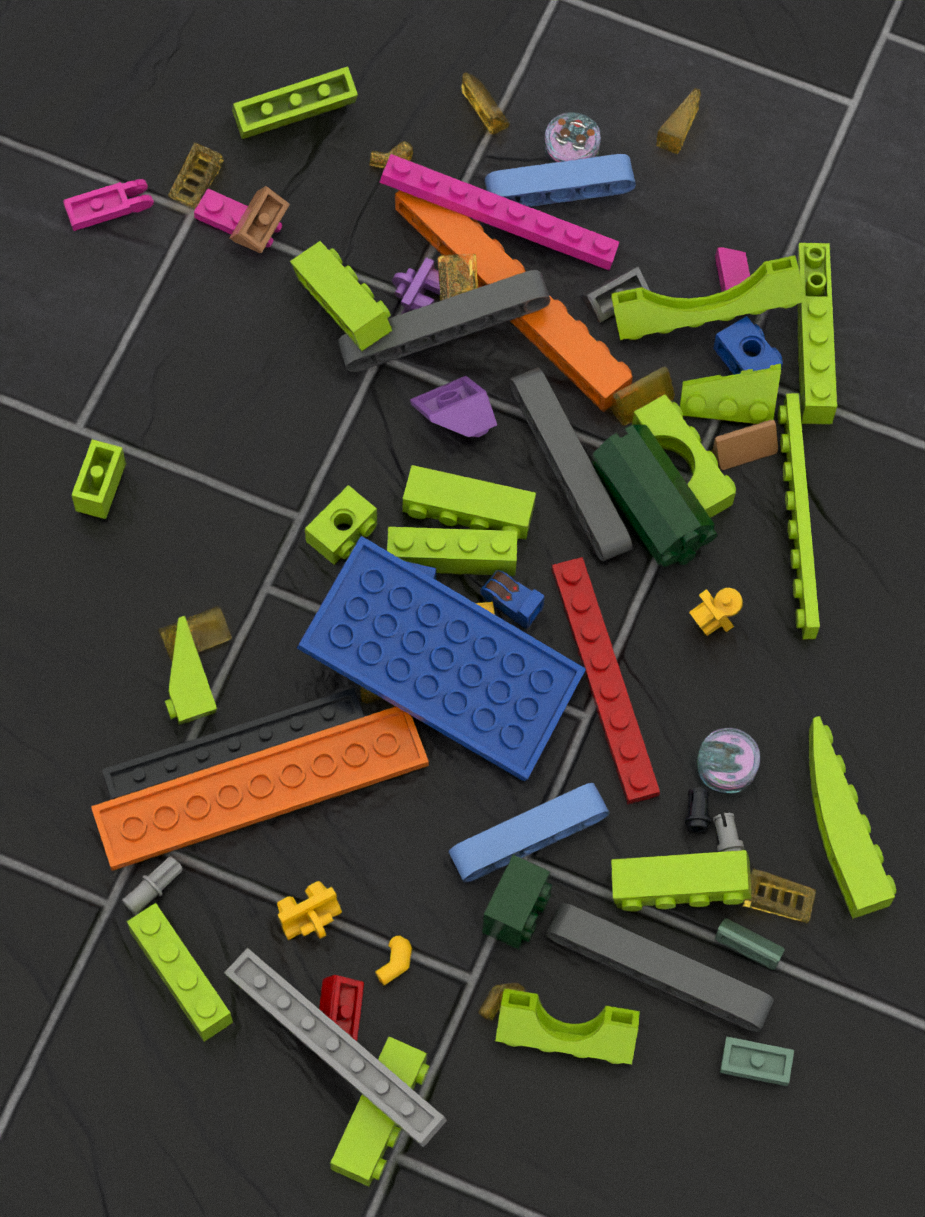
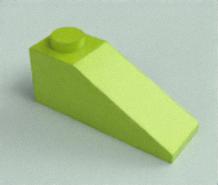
M185 616L178 618L169 683L170 699L165 700L170 719L177 717L179 725L217 713V707Z

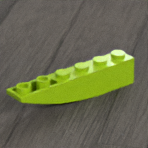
M799 243L798 267L805 301L798 303L801 424H832L837 409L830 243Z
M818 716L813 718L809 728V767L812 797L818 828L827 858L850 914L854 919L889 907L895 898L896 886L891 875L885 874L882 866L884 859L880 847L872 843L869 835L871 827L865 814L861 815L856 804L858 803L857 792L852 784L848 785L844 773H846L844 761L841 755L835 754L831 745L833 744L831 730L828 725L823 726L821 718Z

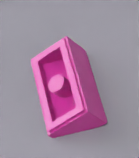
M724 247L717 248L715 260L721 291L724 292L748 278L750 272L746 252Z

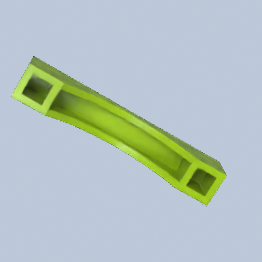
M795 255L765 261L752 275L740 284L724 292L707 297L673 298L656 294L643 287L611 293L620 340H636L644 335L657 332L665 334L672 332L676 328L686 326L699 327L705 324V322L715 320L729 321L739 315L749 313L758 315L768 309L778 307L791 308L798 303L805 302L800 271Z

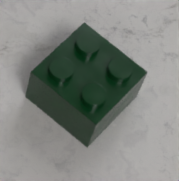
M512 855L484 912L482 933L518 950L523 940L529 943L537 926L538 914L536 913L537 911L544 912L551 897L550 892L553 885L548 883L550 871Z

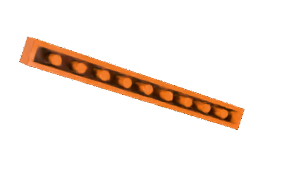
M400 190L395 193V210L476 289L526 272L524 266L517 259L512 260L505 253L503 246L498 240H492L484 233L483 227L477 220H471L468 216ZM549 295L550 303L545 308L509 320L602 412H605L631 390L633 376L629 367L622 361L618 362L610 354L608 347L602 341H596L589 334L583 322L574 320L568 314L565 305L561 301L554 300Z

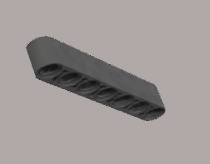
M530 270L389 318L388 321L392 331L363 351L357 347L347 334L342 335L338 343L346 370L349 372H359L539 311L549 305L550 297L542 273L538 270Z
M536 367L510 378L509 385L512 394L598 558L604 562L632 550L629 533L543 371Z
M567 903L559 904L546 932V936L566 948L753 1032L762 1031L774 1003V999L770 995Z

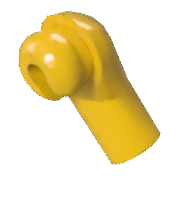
M394 936L389 941L388 946L391 948L390 962L375 971L377 978L383 986L403 974L410 966L412 947L409 940L402 936Z

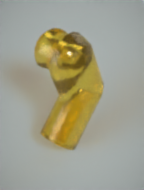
M403 141L388 153L372 150L370 166L385 168L390 154L409 161L413 156V147L409 142Z
M516 982L495 985L481 1005L478 1013L485 1019L492 1021L501 1007L504 988L527 992L525 987Z

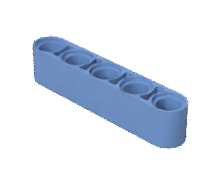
M625 154L497 170L486 175L484 179L487 191L528 207L620 195L632 191L636 186L630 157Z
M588 783L456 844L449 850V854L463 882H470L508 865L512 855L523 858L606 818L610 812L595 784Z

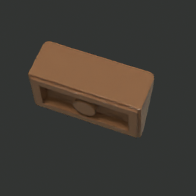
M267 186L261 188L255 193L229 239L258 253H262L290 204Z
M768 420L717 436L714 440L712 453L718 461V468L726 470L776 454L778 452L776 423L774 420Z

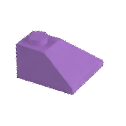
M467 376L410 399L411 405L428 420L467 437L482 436L490 428L497 426L487 392Z

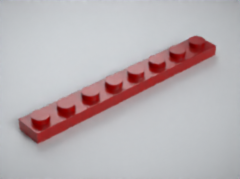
M583 557L554 564L551 571L582 666L586 668L585 675L627 804L657 797L660 794V790Z

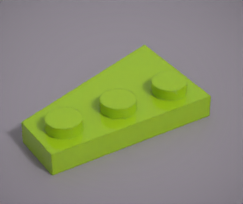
M781 364L770 365L768 369L753 371V369L743 370L740 374L724 377L715 375L683 381L679 406L683 416L753 424L773 420Z

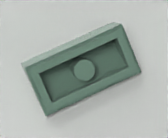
M727 918L720 924L714 938L717 942L771 970L776 969L785 951L783 947Z

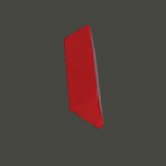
M339 975L326 977L322 981L319 1010L357 1041L364 982Z

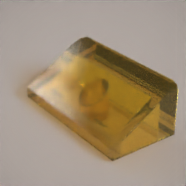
M464 73L462 76V93L490 134L493 135L509 127V121L483 83L469 73Z
M476 254L438 256L440 301L478 288Z
M662 367L613 394L611 410L623 426L632 422L634 411L666 394L670 401L674 399L675 393L668 368Z
M218 606L186 618L197 652L232 639L221 608ZM178 622L158 630L171 662L173 661Z

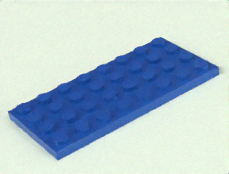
M362 536L358 539L297 646V649L524 782L529 778L586 670L581 665Z

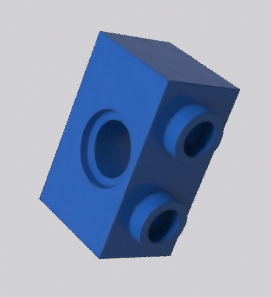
M747 316L716 334L713 349L733 375L740 374L741 371L753 369V371L768 369L770 365L781 364L782 369L783 359L780 352L775 347L771 348L765 340L762 329L759 325L753 324ZM750 351L755 353L757 356L751 357L746 355L744 352Z

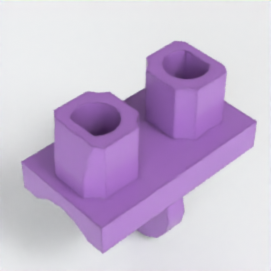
M425 258L417 274L411 268L407 270L406 274L401 272L395 273L392 282L397 289L394 294L399 298L403 297L401 305L404 309L401 314L433 304L434 299L424 295L426 290L439 295L442 294L447 284V276L434 269L433 260Z

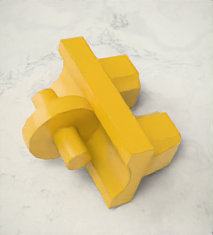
M724 588L716 594L715 599L707 589L699 594L704 602L689 613L703 632L708 636L721 626L726 632L732 629L734 626L727 617L734 616L740 612L743 606V599L740 593L732 588Z
M320 881L309 885L305 890L307 900L297 904L293 897L288 896L277 902L279 910L277 915L288 940L301 933L303 936H306L315 931L319 939L326 936L323 926L333 922L332 917L342 913L337 901V895L332 887L327 889Z

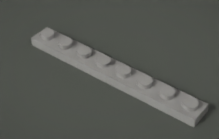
M247 948L224 972L234 984L422 1147L446 1123L447 1120L442 1114L250 949Z

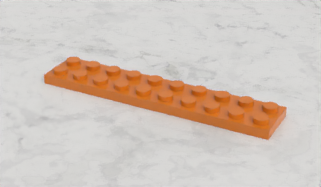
M393 707L91 806L111 870L114 871L429 766V761L412 716L398 707Z

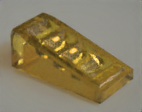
M695 88L659 129L657 147L676 154L680 152L699 109L701 98L699 89Z
M194 142L168 197L196 209L224 162L222 154ZM199 159H202L210 164L208 167H205L197 162ZM194 168L205 174L203 177H200L191 172ZM187 178L200 183L198 188L186 183ZM181 188H184L195 194L193 198L179 193Z
M757 869L752 870L750 875L752 899H745L743 906L809 923L817 890ZM759 885L766 886L764 897L757 896ZM773 888L779 889L776 902L770 900ZM786 891L792 893L789 907L782 905ZM798 895L805 896L802 911L795 909Z

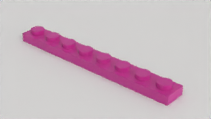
M390 154L380 179L382 184L606 270H610L619 245V241Z

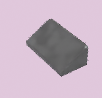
M631 267L580 296L597 321L601 323L615 315L611 293L640 287L649 291L650 289L639 267Z

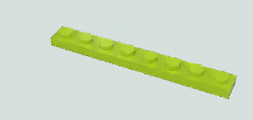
M799 393L786 394L784 404L778 407L779 424H784L785 434H781L780 446L781 452L787 455V462L783 463L784 481H789L790 491H786L785 504L786 510H791L792 520L788 521L789 539H794L795 549L791 550L790 561L791 568L797 569V579L793 580L794 598H799L800 609H796V627L802 628L803 639H816L820 623Z

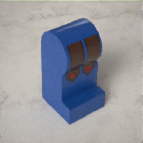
M496 570L480 590L481 595L486 601L493 602L494 607L526 630L544 608L545 596L535 589L531 591L501 570Z

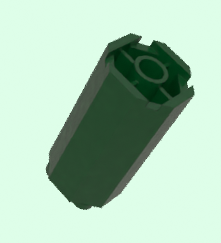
M631 425L625 428L628 433L621 438L617 433L610 436L593 453L592 458L594 461L591 463L658 565L666 567L676 562H679L680 565H685L696 557L695 552L701 546L709 544L718 536L714 530L715 524L648 426Z

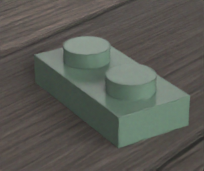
M726 1036L720 1073L788 1086L794 1050Z

